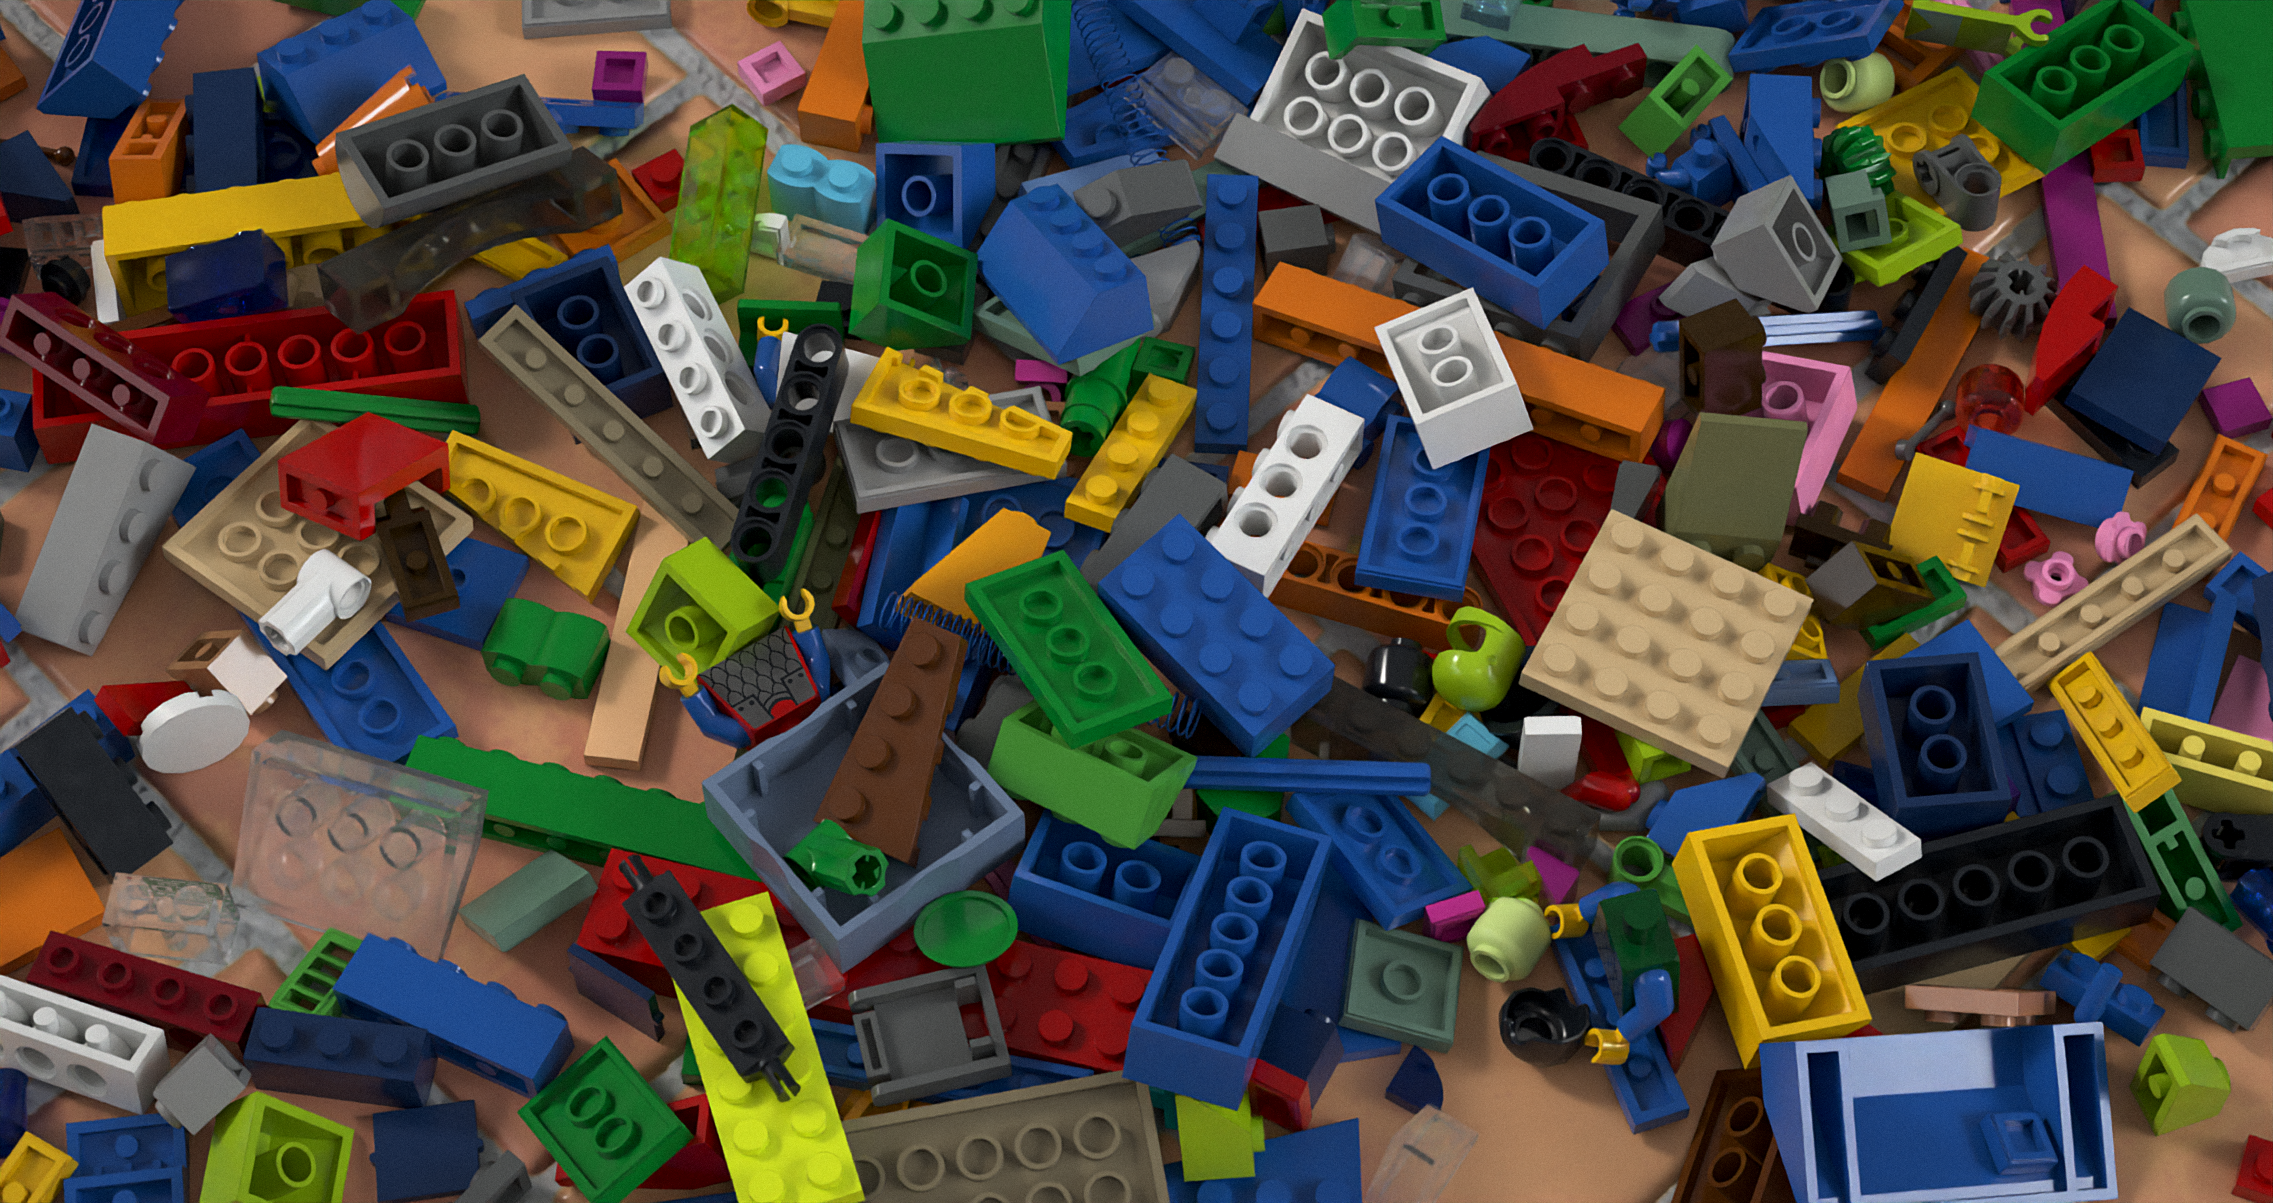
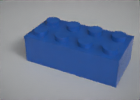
M1442 135L1375 199L1383 243L1467 289L1473 287L1478 295L1542 330L1610 264L1604 220Z
M1180 513L1098 582L1097 596L1135 647L1184 696L1189 695V700L1192 703L1197 698L1201 699L1203 702L1202 713L1246 757L1255 758L1331 691L1335 664Z

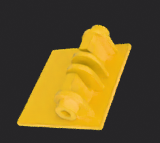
M1916 452L1891 524L1889 544L1893 545L1891 552L1911 557L1915 565L1937 555L1952 577L1985 588L2020 485Z

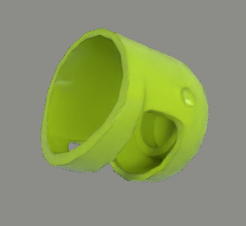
M1471 606L1458 608L1446 630L1447 640L1453 650L1440 652L1435 658L1432 666L1433 684L1439 695L1451 705L1469 712H1483L1495 708L1506 696L1526 655V644L1516 631L1498 617ZM1473 624L1485 629V640L1477 652L1463 641L1459 632V626Z

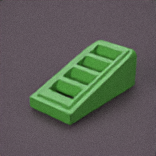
M330 926L279 987L266 1008L341 1017L343 1013L332 989L338 979L320 970L325 964L343 972L349 962L331 955L334 948L338 946L355 954L363 940ZM314 981L330 990L324 995L309 987ZM303 998L317 1006L311 1011L300 1006L299 1003Z

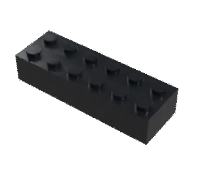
M2120 793L1922 843V858L1877 882L1850 862L1816 870L1863 996L2148 923L2162 894Z

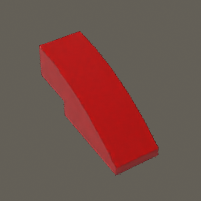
M2083 265L2065 284L2053 302L2043 324L2030 363L2025 386L2024 411L2032 416L2086 368L2096 355L2106 326L2104 323L2107 321L2118 286L2086 265Z

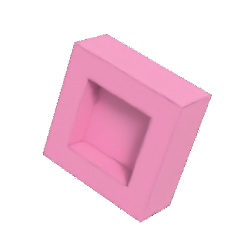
M781 41L737 62L740 77L764 107L807 86L806 73Z

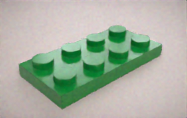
M1064 550L965 584L964 600L1071 750L1172 712L1173 696Z

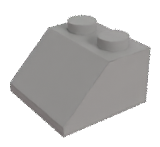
M1791 175L1739 197L1711 245L1718 268L1727 272L1737 290L1808 314L1818 310L1843 261L1841 254Z

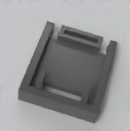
M985 965L974 968H948L855 990L848 995L851 1012L860 1013L852 1015L867 1080L869 1085L873 1086L870 1092L874 1106H888L1012 1076L1011 1060ZM981 1001L989 1036L969 1040V1049L958 1006Z

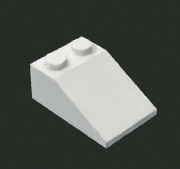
M1473 287L1374 327L1433 470L1533 430L1517 382Z

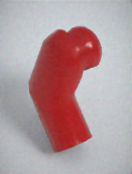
M1593 771L1561 789L1559 801L1563 809L1572 813L1578 812L1589 805L1611 812L1628 810L1631 804L1639 800L1641 789L1637 780L1630 775L1625 774L1616 777L1608 772Z

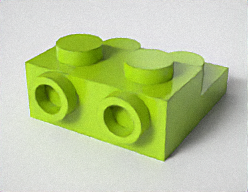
M1898 190L1885 197L1892 243L1840 253L1833 224L1824 228L1841 254L1843 262L1848 264L1854 271V284L1868 280L1878 287L1897 281L1902 275L1926 262L1940 258L1943 253L1963 243L1961 225Z

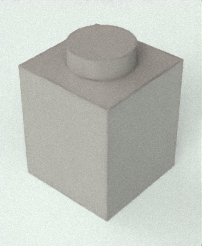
M210 1033L159 1080L152 1093L158 1100L155 1103V1107L170 1125L177 1129L184 1126L194 1136L246 1088L252 1073Z

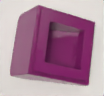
M1531 845L1526 854L1523 880L1543 913L1550 905L1572 904L1576 898L1580 877L1579 871L1538 847ZM1546 917L1551 926L1560 923V917Z

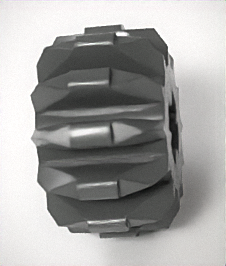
M2006 251L1997 260L1989 258L1987 262L1981 265L1977 276H1974L1969 286L1968 296L1972 299L1969 313L1982 317L1981 330L1989 327L1997 329L1999 340L2012 333L2020 343L2025 338H2028L2030 333L2040 334L2049 310L2057 298L2055 293L2058 290L2057 285L2059 281L2045 276L2047 273V263L2034 266L2029 262L2028 253L2020 257L2019 260H2016Z

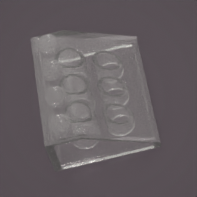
M280 730L251 751L229 904L322 933L331 928L361 940L365 939L368 932L386 941L390 937H396L410 944L420 956L437 963L439 959H443L481 842L489 790L296 733Z

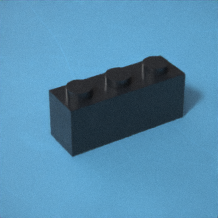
M71 706L60 711L8 748V750L108 883L118 884L174 843L166 833V831L172 828V825L156 803L150 801L145 805L132 788L138 783V780L126 762L120 756H116L111 760L98 741L104 738V734L94 719L85 710L77 714Z

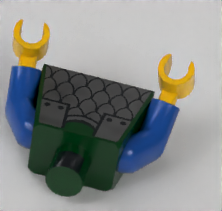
M1616 881L1582 897L1579 903L1550 905L1544 912L1545 917H1560V928L1557 933L1550 935L1552 939L1582 937L1586 934L1589 923L1592 924L1591 930L1620 1019L1617 1020L1618 1028L1616 1030L1591 1028L1585 1036L1584 1043L1586 1046L1599 1047L1598 1053L1591 1059V1063L1608 1065L1623 1064L1629 1054V1042L1637 1043L1670 1016V1014L1679 1012L1680 991L1679 955L1658 892L1652 888L1640 890L1639 887L1629 882Z

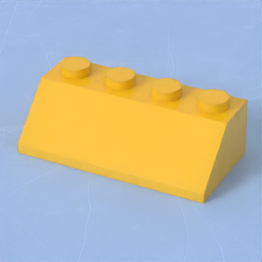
M1795 813L1688 832L1672 863V867L1744 1069L1761 1067L1759 1043L1842 1038L1868 1025L1872 1017Z

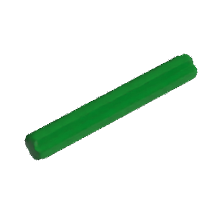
M285 386L273 387L269 401L271 415L276 418L346 424L370 412L415 431L451 434L452 430H455L467 436H474L478 433L481 420L479 408L476 405Z

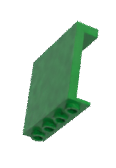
M2180 0L2177 12L2171 13L2169 27L2195 46L2184 79L2190 81L2193 92L2191 98L2193 117L2195 120H2201L2203 127L2202 147L2204 156L2207 160L2212 159L2217 179H2225L2232 159L2273 156V0Z

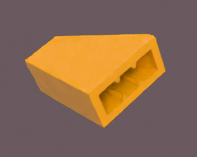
M1006 508L1001 509L903 593L904 602L900 614H902L907 600L913 597L914 604L910 619L917 603L923 601V611L920 619H922L928 605L932 604L933 612L929 623H932L936 611L941 607L943 614L939 626H942L946 614L952 611L953 616L949 629L952 628L956 617L961 614L962 623L959 631H962L966 620L971 618L972 625L969 634H972L979 620L964 600L965 584L1041 558L1051 531L1037 525V522L1031 516L1023 512L1010 511ZM901 598L897 603L896 612L899 610ZM911 601L909 602L904 616L906 617L910 609ZM921 604L916 611L915 617H918ZM931 607L929 608L924 620L926 622L928 620ZM940 611L936 617L934 625H937L940 616ZM949 614V616H948V618H947V620H946V622H945L944 627H947V625H948L949 618H950V614ZM960 618L958 619L954 630H957ZM969 622L965 628L964 633H967ZM978 625V627H977V629H976V631H975V634H974L975 636L977 635V632H978V629H979V625ZM982 625V627H981V632H980L979 637H982L983 632H984V630H985V628L983 627V625Z

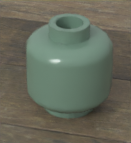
M2207 267L2189 268L2174 276L2164 291V306L2170 329L2195 344L2210 343L2222 338L2231 330L2236 320V305L2232 286L2226 276L2216 269Z

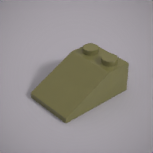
M1700 412L1655 510L1657 529L1752 572H1758L1767 563H1771L1782 541L1808 432L1807 422Z

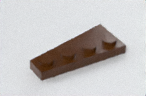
M913 616L813 819L814 822L820 824L824 819H829L843 828L852 840L879 848L884 855L916 869L921 850L917 847L922 821H927L932 802L929 791L935 765L941 764L945 743L942 741L947 714L953 712L969 643L963 637Z

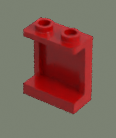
M370 412L357 417L277 460L281 508L359 541L376 533L374 504L415 481L438 493H443L450 489L448 443Z

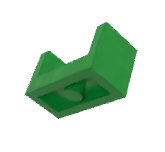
M1337 0L1322 13L1329 58L1334 60H1341L1357 45L1406 47L1408 50L1427 57L1447 40L1440 0Z

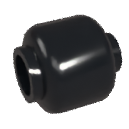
M1394 638L1390 644L1380 645L1370 652L1366 662L1360 694L1363 701L1370 706V712L1375 717L1391 723H1408L1413 720V717L1423 714L1431 702L1434 690L1432 679L1434 659L1422 651L1423 646L1417 641L1408 638Z

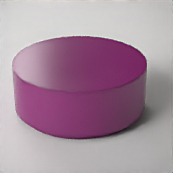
M1686 419L1664 420L1651 445L1656 463L1667 473H1673L1693 429L1692 424Z

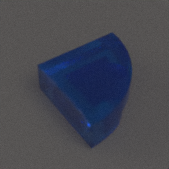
M1414 1045L1388 1085L1385 1099L1436 1126L1443 1106L1442 1082L1431 1057L1421 1048Z

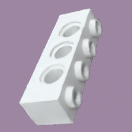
M659 257L624 286L628 298L707 459L732 464L756 456L771 411L699 266Z
M1309 394L1305 396L1296 411L1290 409L1286 412L1277 431V441L1271 450L1268 448L1262 449L1254 463L1252 479L1246 488L1239 486L1235 490L1227 507L1226 519L1220 528L1213 526L1205 537L1267 599L1362 451L1365 419ZM1249 535H1259L1261 537H1251Z
M0 975V1067L136 1114L144 1115L155 1099L152 1093L156 1085L171 1070L163 1029Z

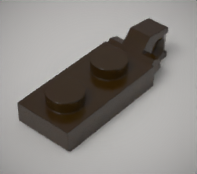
M404 488L386 497L383 505L387 516L376 518V530L406 622L459 609L458 592L429 509L425 510L424 506L411 509Z

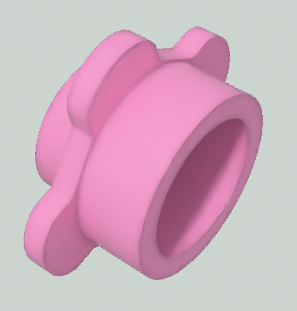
M2117 512L2113 518L2106 519L2098 528L2095 538V549L2098 556L2105 562L2121 564L2145 547L2146 526L2143 522L2137 521L2134 523L2131 521L2130 515L2127 512Z
M2058 551L2053 553L2051 559L2040 563L2030 561L2026 564L2023 572L2024 578L2031 582V592L2034 598L2041 604L2048 607H2056L2088 586L2087 579L2079 576L2072 565L2074 560L2070 554ZM2057 576L2061 581L2053 580L2051 577Z

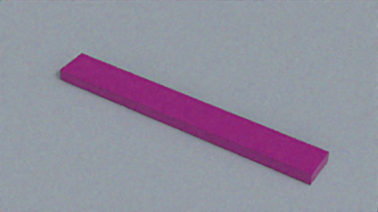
M2061 0L2010 1L2009 15L2017 16L2034 9H2045L2052 14L2053 19L2050 24L2036 21L2030 25L2032 31L2038 35H2046L2065 23ZM2086 149L2049 172L2048 175L2037 180L2053 278L2059 280L2057 296L2065 284L2083 265L2088 266L2111 281L2088 150ZM2113 301L2107 321L2104 323L2106 325L2105 329H2114L2117 321L2115 301Z

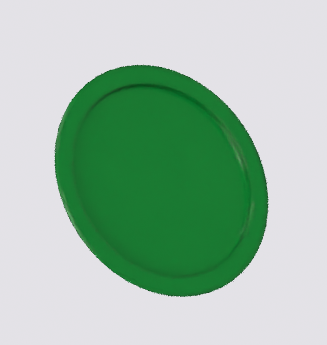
M975 890L958 891L935 899L921 911L914 925V938L919 949L935 962L952 968H974L992 962L1011 946L1017 935L1018 919L1012 907L996 895Z

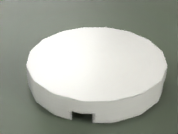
M214 689L211 690L213 696L200 698L197 691L188 692L162 703L148 714L140 725L143 733L141 736L138 735L136 737V744L142 759L149 768L161 773H186L205 768L222 760L240 746L249 731L250 720L239 698L227 691Z

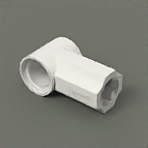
M327 549L319 550L311 555L302 566L297 577V585L258 621L260 631L278 651L286 656L289 654L296 656L336 617L347 619L357 613L369 597L372 582L367 576Z

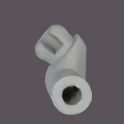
M1661 779L1640 785V798L1636 803L1631 804L1628 810L1611 812L1594 807V830L1627 832L1647 830L1648 828L1645 827V824L1655 805L1662 798L1669 802V789Z

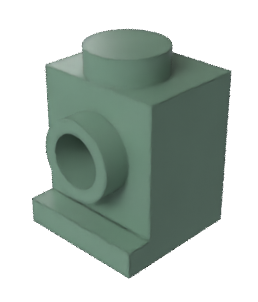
M1866 169L1825 178L1831 218L1840 253L1892 243L1884 193H1882L1881 187L1871 189Z

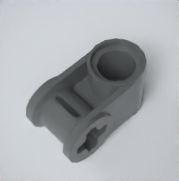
M1959 134L1951 138L1949 145L1932 152L1924 149L1914 154L1912 159L1913 170L1919 185L1927 194L1934 198L1952 221L1961 225V229L1979 232L1988 229L1994 224L1999 203L2001 176L1977 150L1975 144L1967 135Z

